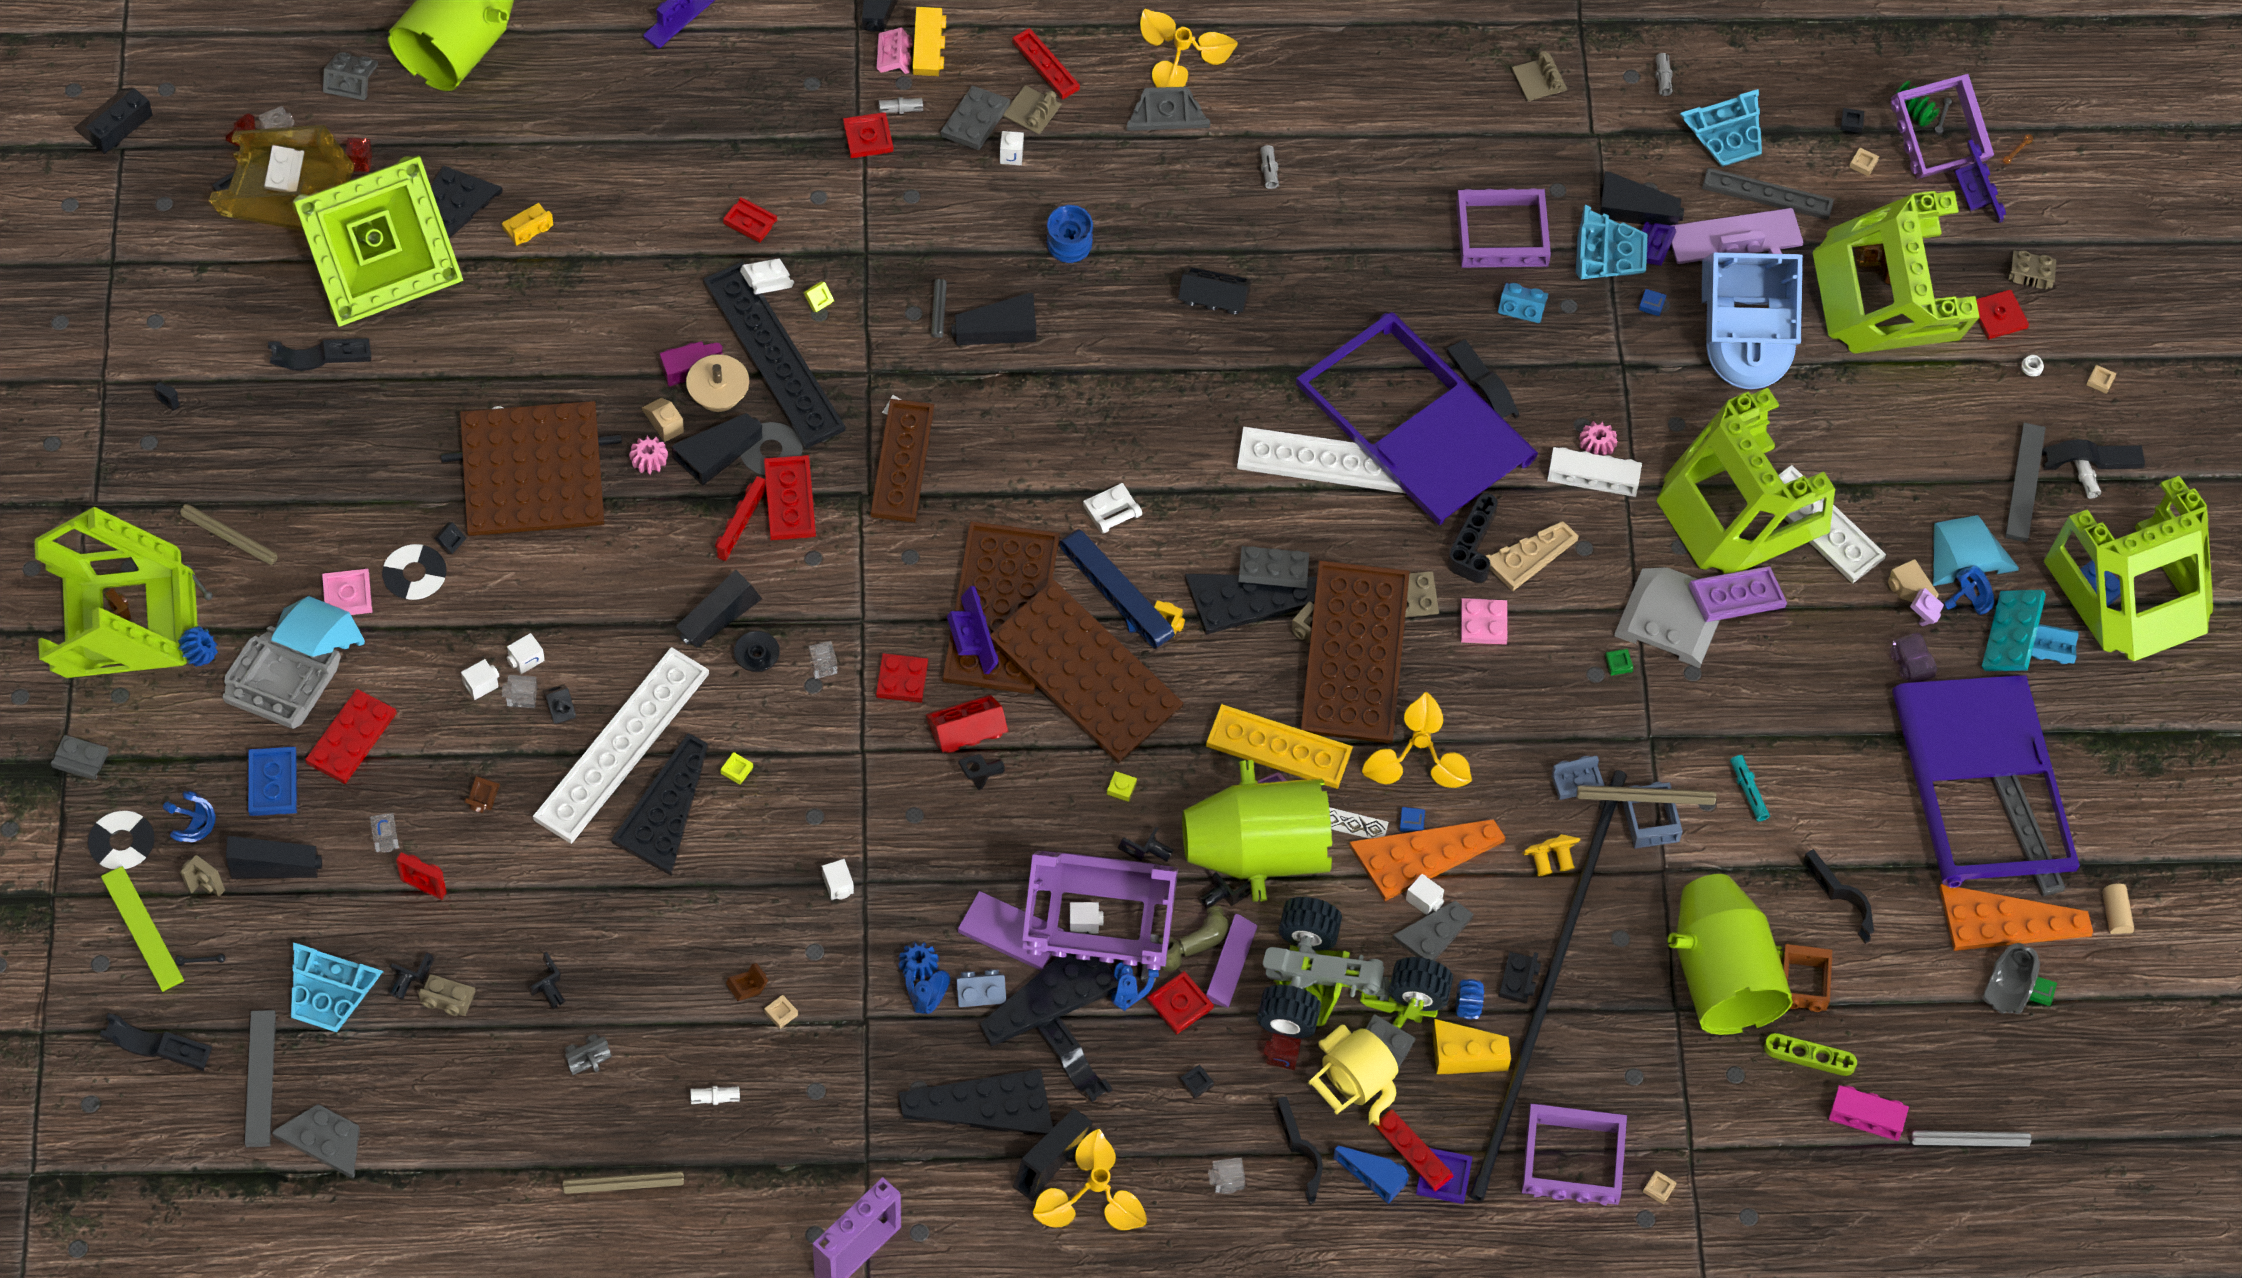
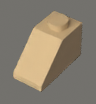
M660 398L642 407V411L664 442L684 433L683 418L672 402Z
M1915 559L1892 569L1888 583L1891 590L1896 592L1900 599L1913 602L1919 590L1926 588L1932 595L1938 598L1939 594Z

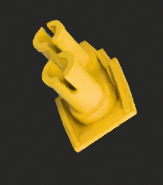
M1561 834L1557 838L1548 839L1541 844L1530 846L1522 852V855L1531 854V856H1534L1538 876L1552 873L1547 854L1549 851L1556 852L1560 872L1572 870L1575 867L1570 848L1579 843L1580 838Z

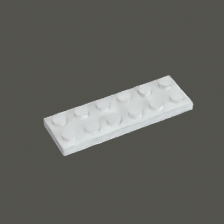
M1792 465L1779 474L1784 484L1803 476ZM1824 498L1787 514L1784 519L1791 524L1815 512H1821ZM1834 505L1830 533L1809 542L1852 584L1883 561L1886 556L1874 542Z

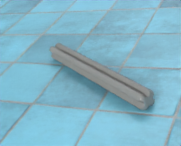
M1914 1130L1911 1140L1914 1145L2030 1146L2031 1134L2029 1132Z

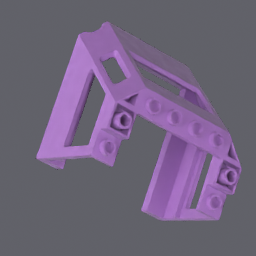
M1035 852L1032 855L1022 949L1028 950L1027 954L1040 956L1042 951H1052V956L1066 957L1067 953L1076 954V959L1090 960V956L1100 957L1099 961L1113 963L1114 959L1123 960L1125 965L1137 966V962H1142V964H1146L1147 969L1160 970L1161 966H1166L1178 867L1061 852ZM1038 890L1051 892L1046 929L1032 928ZM1068 892L1142 901L1144 909L1139 940L1059 931L1058 921L1062 894ZM1155 904L1167 905L1163 944L1150 941Z

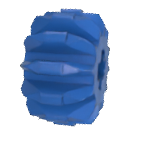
M201 626L190 628L182 634L178 640L181 645L178 649L183 652L182 657L187 658L188 664L193 663L197 667L208 664L214 659V656L218 653L215 648L218 644L213 641L214 636L209 635L208 629L203 630Z
M914 941L913 948L905 946L904 953L899 954V969L903 970L904 978L909 969L906 966L907 962L910 959H913L916 963L921 961V963H918L919 967L914 972L913 982L916 978H920V981L925 980V976L931 978L933 972L938 970V955L934 954L933 946L926 949L925 942L921 946H917V943Z
M1462 979L1459 982L1455 999V1012L1458 1017L1469 1020L1479 1018L1482 1013L1484 986L1481 981Z

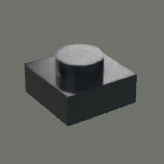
M1843 108L1840 130L1862 133L1865 111Z
M159 382L154 387L157 400L174 411L180 405L177 397L178 393L172 386H166Z
M448 522L434 539L447 554H453L466 540V537L453 522Z
M1200 1064L1180 1077V1082L1194 1099L1214 1086V1081Z

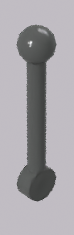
M1949 97L1944 99L1945 105L1941 118L1934 130L1937 135L1943 133L1944 119L1948 106L1952 103Z
M192 574L193 580L203 592L204 598L211 600L213 594L207 591L197 577Z

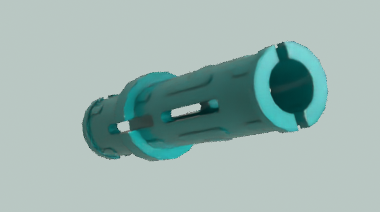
M1737 755L1731 758L1730 763L1737 775L1736 781L1738 785L1742 786L1756 821L1761 822L1768 819L1770 813L1764 804L1754 781L1755 776L1753 772H1750L1744 756Z

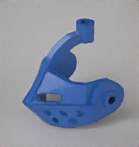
M1971 566L1961 570L1956 577L1960 581L1962 589L1945 601V606L1948 610L1957 606L1956 601L1965 594L1972 601L1978 615L1989 612L1994 605V595L1988 578L1978 566ZM1969 576L1973 579L1972 582L1967 579ZM1975 585H1977L1980 593L1979 596H1976V593L1974 591L1973 587Z
M193 791L183 792V798L195 801V812L177 807L170 802H165L163 805L165 811L169 813L179 812L193 817L187 829L184 831L173 830L170 837L174 840L195 842L203 839L211 832L216 822V816L211 804L202 796ZM205 822H207L204 827H202V828H200V829L198 830V828H199L201 825H203Z
M910 959L906 964L909 968L906 973V987L915 1013L930 1014L943 999L950 984V976L946 971L940 970L934 973L929 981H919L914 988L913 975L919 964Z
M1123 961L1119 962L1114 970V977L1118 982L1117 991L1111 994L1112 1003L1126 1011L1127 1008L1149 993L1154 984V978L1159 977V971L1148 969V981L1144 988L1138 992L1132 966L1123 964Z

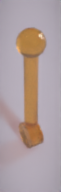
M2027 134L2024 141L2009 156L2003 158V162L2005 164L2011 163L2012 158L2027 143H2032L2033 136Z

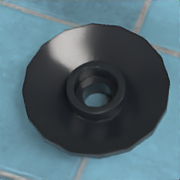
M751 631L744 634L737 640L734 647V657L738 665L751 672H763L770 669L777 662L780 655L779 644L776 639L769 633L762 631ZM754 654H760L761 656H759V657H754L753 655H754Z

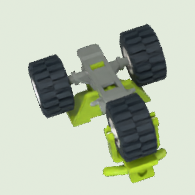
M1295 897L1285 902L1278 930L1279 935L1292 945H1290L1289 950L1270 947L1265 952L1263 966L1266 969V976L1274 980L1277 985L1265 988L1262 994L1256 1019L1263 1029L1285 1038L1304 1039L1311 1037L1315 1033L1316 1026L1325 1025L1340 996L1342 987L1351 988V997L1355 996L1356 990L1362 991L1360 1002L1367 1007L1388 1013L1398 1011V1016L1392 1024L1401 1029L1407 1018L1421 1023L1423 1016L1436 1017L1438 1010L1447 1006L1453 974L1441 963L1427 958L1405 957L1397 960L1394 965L1392 978L1388 980V977H1383V962L1378 959L1363 961V955H1359L1358 960L1349 959V952L1340 950L1329 951V948H1333L1336 945L1342 922L1341 912L1334 905L1312 897Z

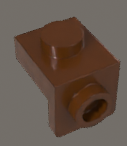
M113 588L107 591L105 595L108 605L114 611L112 613L130 620L129 604L123 594L118 595Z
M476 776L470 796L465 798L464 803L470 804L469 809L483 813L484 809L491 810L500 784Z
M754 963L748 972L729 977L726 985L736 1000L741 1001L760 995L768 982V978L760 966Z

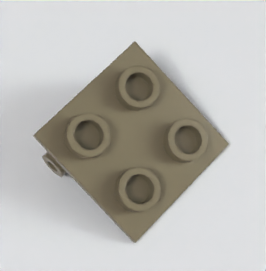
M1546 51L1540 52L1539 58L1536 61L1512 67L1527 101L1567 91V87L1552 56Z
M1025 85L1010 104L1003 117L1040 135L1062 104L1056 101V94L1053 91L1042 94Z
M2013 250L2012 269L2009 274V280H2013L2012 283L2023 284L2025 276H2027L2025 285L2028 286L2030 277H2032V287L2035 286L2036 279H2038L2037 288L2052 289L2053 282H2055L2056 259L2047 255L2039 256L2030 254L2027 251Z
M1433 571L1410 573L1405 617L1439 614Z

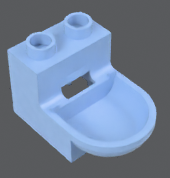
M1714 252L1702 260V303L1707 304V355L1714 371L1730 385L1742 389L1763 388L1778 381L1791 366L1796 345L1801 344L1802 255ZM1734 304L1769 305V308H1735Z

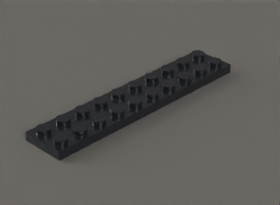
M743 261L704 278L703 283L805 449L844 432V423L763 293L754 294L753 287L749 286L740 272L744 265Z

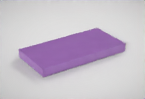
M1770 566L1691 580L1688 584L1705 622L1781 609L1787 605V601Z
M980 891L958 928V933L1040 971L1045 968L1052 955V951H1042L1041 956L1027 954L1028 950L1022 949L1026 912ZM1033 916L1032 928L1046 929L1047 922Z

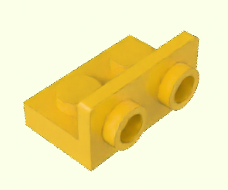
M537 203L504 221L502 228L517 246L529 241L535 235L549 230L553 226V218L550 211L546 212Z

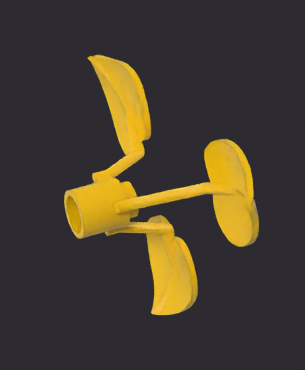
M1144 9L1141 16V33L1148 43L1158 46L1164 40L1169 42L1174 39V45L1177 48L1173 64L1169 61H1161L1154 66L1152 80L1157 88L1185 86L1188 80V71L1185 67L1177 66L1181 50L1188 49L1191 43L1198 51H1201L1202 59L1213 65L1224 63L1238 44L1236 40L1227 35L1208 32L1199 37L1198 45L1195 37H1192L1190 29L1180 27L1176 30V24L1170 16Z
M1424 692L1405 711L1404 720L1406 725L1413 730V737L1409 740L1401 756L1397 758L1396 753L1392 749H1380L1365 761L1362 769L1364 776L1381 784H1392L1402 776L1403 767L1399 762L1403 761L1412 745L1418 748L1428 746L1436 763L1431 769V776L1435 782L1444 787L1457 788L1467 785L1472 781L1469 763L1461 754L1450 752L1444 754L1440 760L1437 758L1433 742L1431 741V733L1439 731L1442 727L1443 714L1438 703L1428 692Z
M1100 1129L1087 1135L1081 1141L1075 1153V1161L1078 1167L1084 1171L1092 1170L1088 1183L1069 1201L1067 1194L1060 1189L1050 1188L1045 1190L1038 1197L1032 1213L1036 1220L1046 1226L1063 1227L1071 1223L1075 1218L1076 1213L1071 1205L1088 1189L1095 1192L1105 1190L1107 1201L1110 1203L1105 1207L1104 1215L1109 1225L1118 1230H1130L1143 1227L1147 1223L1144 1208L1133 1194L1121 1190L1116 1192L1113 1199L1111 1198V1187L1108 1185L1110 1180L1109 1170L1113 1167L1116 1156L1113 1147L1106 1140Z

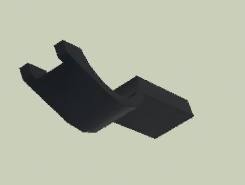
M369 338L323 340L319 345L304 350L287 348L280 341L268 342V349L272 351V357L269 359L270 364L290 370H312L323 366L325 363L371 362Z
M1466 339L1447 348V355L1469 385L1478 386L1486 395L1491 407L1502 418L1510 414L1514 418L1519 417L1517 407L1504 382L1497 374L1487 369Z
M2075 439L2042 448V455H2047L2048 462L2044 464V470H2056L2061 465L2075 460L2093 462L2097 465L2098 469H2143L2145 465L2142 445L2097 446L2089 440Z
M1814 849L1807 852L1802 864L1830 900H1846L1858 908L1863 919L1862 928L1858 935L1865 944L1870 942V935L1874 932L1871 905L1867 897L1857 888L1842 885Z
M108 1013L106 1017L110 1021L106 1031L101 1030L100 1037L133 1054L146 1057L158 1056L201 1071L205 1070L212 1046L166 1031L163 1033L145 1032L130 1026L120 1016Z
M1059 1016L1037 1025L1036 1030L1059 1059L1068 1078L1079 1093L1093 1102L1096 1100V1097L1105 1092L1110 1093L1112 1091V1087L1107 1080H1101L1092 1070L1080 1044Z
M1287 1096L1277 1099L1276 1109L1291 1152L1301 1153L1308 1157L1316 1170L1314 1178L1306 1185L1308 1190L1305 1191L1308 1203L1311 1205L1316 1201L1322 1176V1157L1315 1146L1301 1139Z

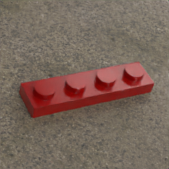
M1030 28L1012 37V43L1062 100L1080 90V84Z
M757 476L753 483H749L744 500L738 502L735 510L736 514L733 519L729 518L724 535H720L716 541L715 548H717V557L726 561L766 492L765 479Z
M1393 1109L1379 1119V1126L1374 1124L1377 1131L1434 1191H1437L1454 1177L1445 1164Z

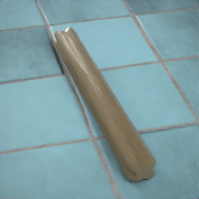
M185 504L181 508V516L270 565L277 561L278 554L189 504Z
M683 1171L564 1179L563 1192L570 1194L680 1186L684 1184Z

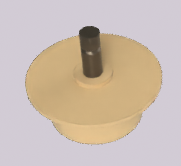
M710 355L698 360L690 368L686 380L687 389L690 396L704 408L714 412H722L733 408L745 396L749 387V375L744 365L737 359L727 355Z

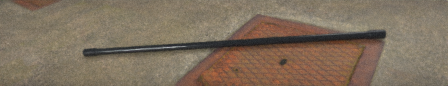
M1620 770L1614 771L1609 786L1624 787L1627 774ZM1605 800L1481 1168L1470 1193V1198L1475 1201L1482 1202L1487 1192L1490 1176L1617 801Z

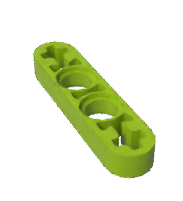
M1774 1033L1769 1035L1764 1045V1050L1770 1057L1841 1076L1851 1075L1857 1066V1059L1850 1052ZM1774 1042H1778V1049H1773ZM1787 1044L1790 1045L1788 1053L1785 1052ZM1794 1047H1801L1805 1050V1055L1798 1057L1793 1053L1792 1049ZM1824 1053L1828 1056L1829 1061L1821 1063L1816 1059V1055ZM1834 1057H1837L1835 1065H1831ZM1844 1060L1848 1061L1847 1068L1843 1067Z

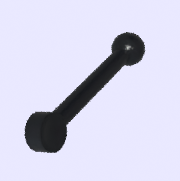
M224 954L197 958L177 956L175 962L178 966L193 962L217 961L223 963L226 957Z

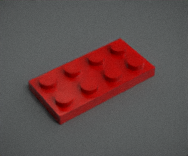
M809 455L764 458L770 539L784 540L816 537Z
M356 689L305 759L306 764L346 784L397 714L396 709Z

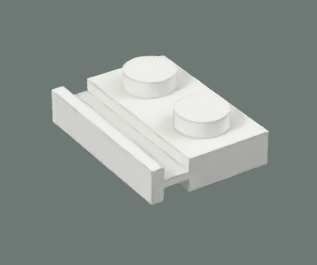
M273 145L265 189L297 194L304 151H296L291 148Z
M780 258L746 264L740 270L749 286L753 287L754 294L792 288L794 281L790 280V274Z

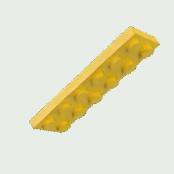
M1223 704L1220 706L1206 743V747L1246 760H1254L1255 763L1305 779L1322 778L1326 786L1336 789L1339 788L1353 746Z

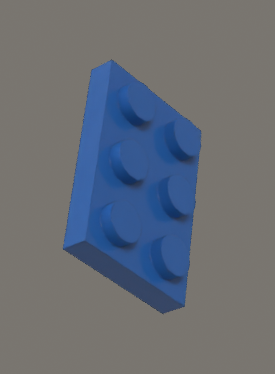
M296 747L249 749V816L297 813Z

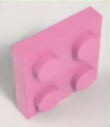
M368 569L322 574L325 603L348 611L351 615L373 613Z
M1462 598L1461 642L1507 644V600Z

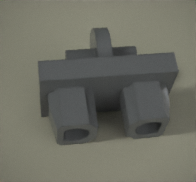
M593 1034L585 1040L587 1045L578 1048L577 1045L572 1044L565 1048V1057L572 1075L590 1067L596 1073L599 1071L598 1064L612 1057L605 1037L600 1038L597 1034Z

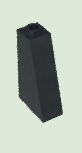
M864 0L862 30L884 32L898 0Z
M1605 171L1600 215L1606 214L1613 221L1642 225L1645 222H1649L1650 225L1656 223L1671 226L1678 225V221H1683L1684 208H1680V198Z
M1027 293L955 315V324H951V335L956 337V345L1036 342L1033 293Z
M745 413L675 443L671 446L672 458L704 486L763 438L762 424L757 418H752L749 414Z
M735 570L676 626L681 632L678 636L687 645L692 643L698 648L757 604L762 598L753 586Z
M227 836L226 860L232 879L318 878V869H322V855H318L316 846Z
M1073 1108L1022 1158L1013 1187L1032 1201L1077 1150L1081 1141L1089 1135L1093 1122L1086 1115Z

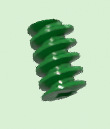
M1908 80L1901 85L1895 94L1910 90L1911 81ZM1921 96L1904 101L1909 116H1912L1914 121H1919V125L1922 127L1929 125L1940 111V108L1934 110L1936 105L1934 101L1929 105L1927 104L1930 99L1928 96L1921 99Z

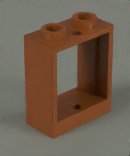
M1785 944L1781 963L1787 982L1789 964L1822 968L1821 996L1791 993L1793 1003L1789 1009L1807 1008L1814 1012L1827 1010L1830 1002L1833 950Z

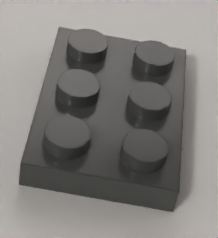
M972 85L941 130L942 137L980 150L1010 106V99Z
M1242 546L1238 582L1307 588L1309 552Z

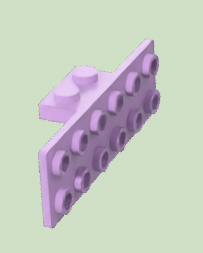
M1792 208L1671 225L1675 226L1676 229L1671 246L1677 264L1702 261L1714 252L1758 253L1769 251L1770 248L1778 246L1779 249L1803 245V239Z

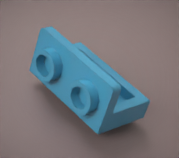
M1506 283L1502 292L1498 313L1540 323L1549 293H1544L1537 288H1524L1517 283Z
M2039 624L2031 656L2040 660L2051 659L2062 664H2075L2078 631Z

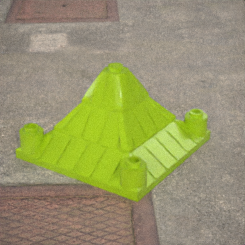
M419 155L403 157L397 164L312 195L301 194L293 201V210L298 214L330 303V313L335 318L338 327L463 281Z

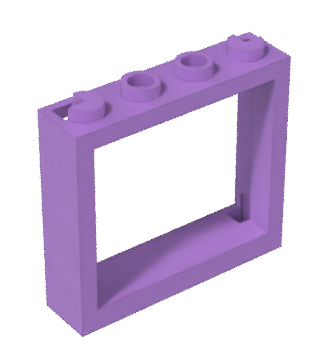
M1969 74L1898 92L1891 97V109L1896 113L1898 119L1897 127L1903 135L1904 149L1909 154L1911 160L1910 168L1912 173L1915 174L1916 179L1971 165L1974 162L1970 156L1925 168L1904 102L1906 100L1956 87L1974 144L1978 143L1981 149V161H1986L1994 156Z
M1545 189L1458 190L1456 207L1462 268L1549 266L1551 252ZM1538 205L1542 247L1469 248L1466 206Z
M1531 1104L1528 1113L1522 1193L1534 1194V1197L1551 1196L1556 1200L1567 1198L1575 1199L1580 1203L1592 1201L1600 1202V1204L1605 1206L1607 1203L1618 1205L1622 1190L1627 1115ZM1536 1124L1617 1133L1613 1187L1532 1178Z
M883 1177L813 1243L815 1278H849L901 1228L900 1192ZM883 1217L887 1219L884 1224L880 1221ZM823 1240L828 1243L825 1249L819 1245Z

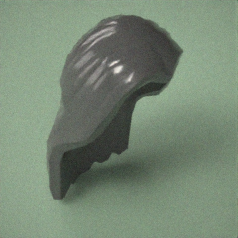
M2015 943L2006 948L1996 960L1991 977L1985 987L1983 999L1999 1013L2014 1012L2015 1014H2020L2032 994L2040 969V961L2036 951L2030 946Z

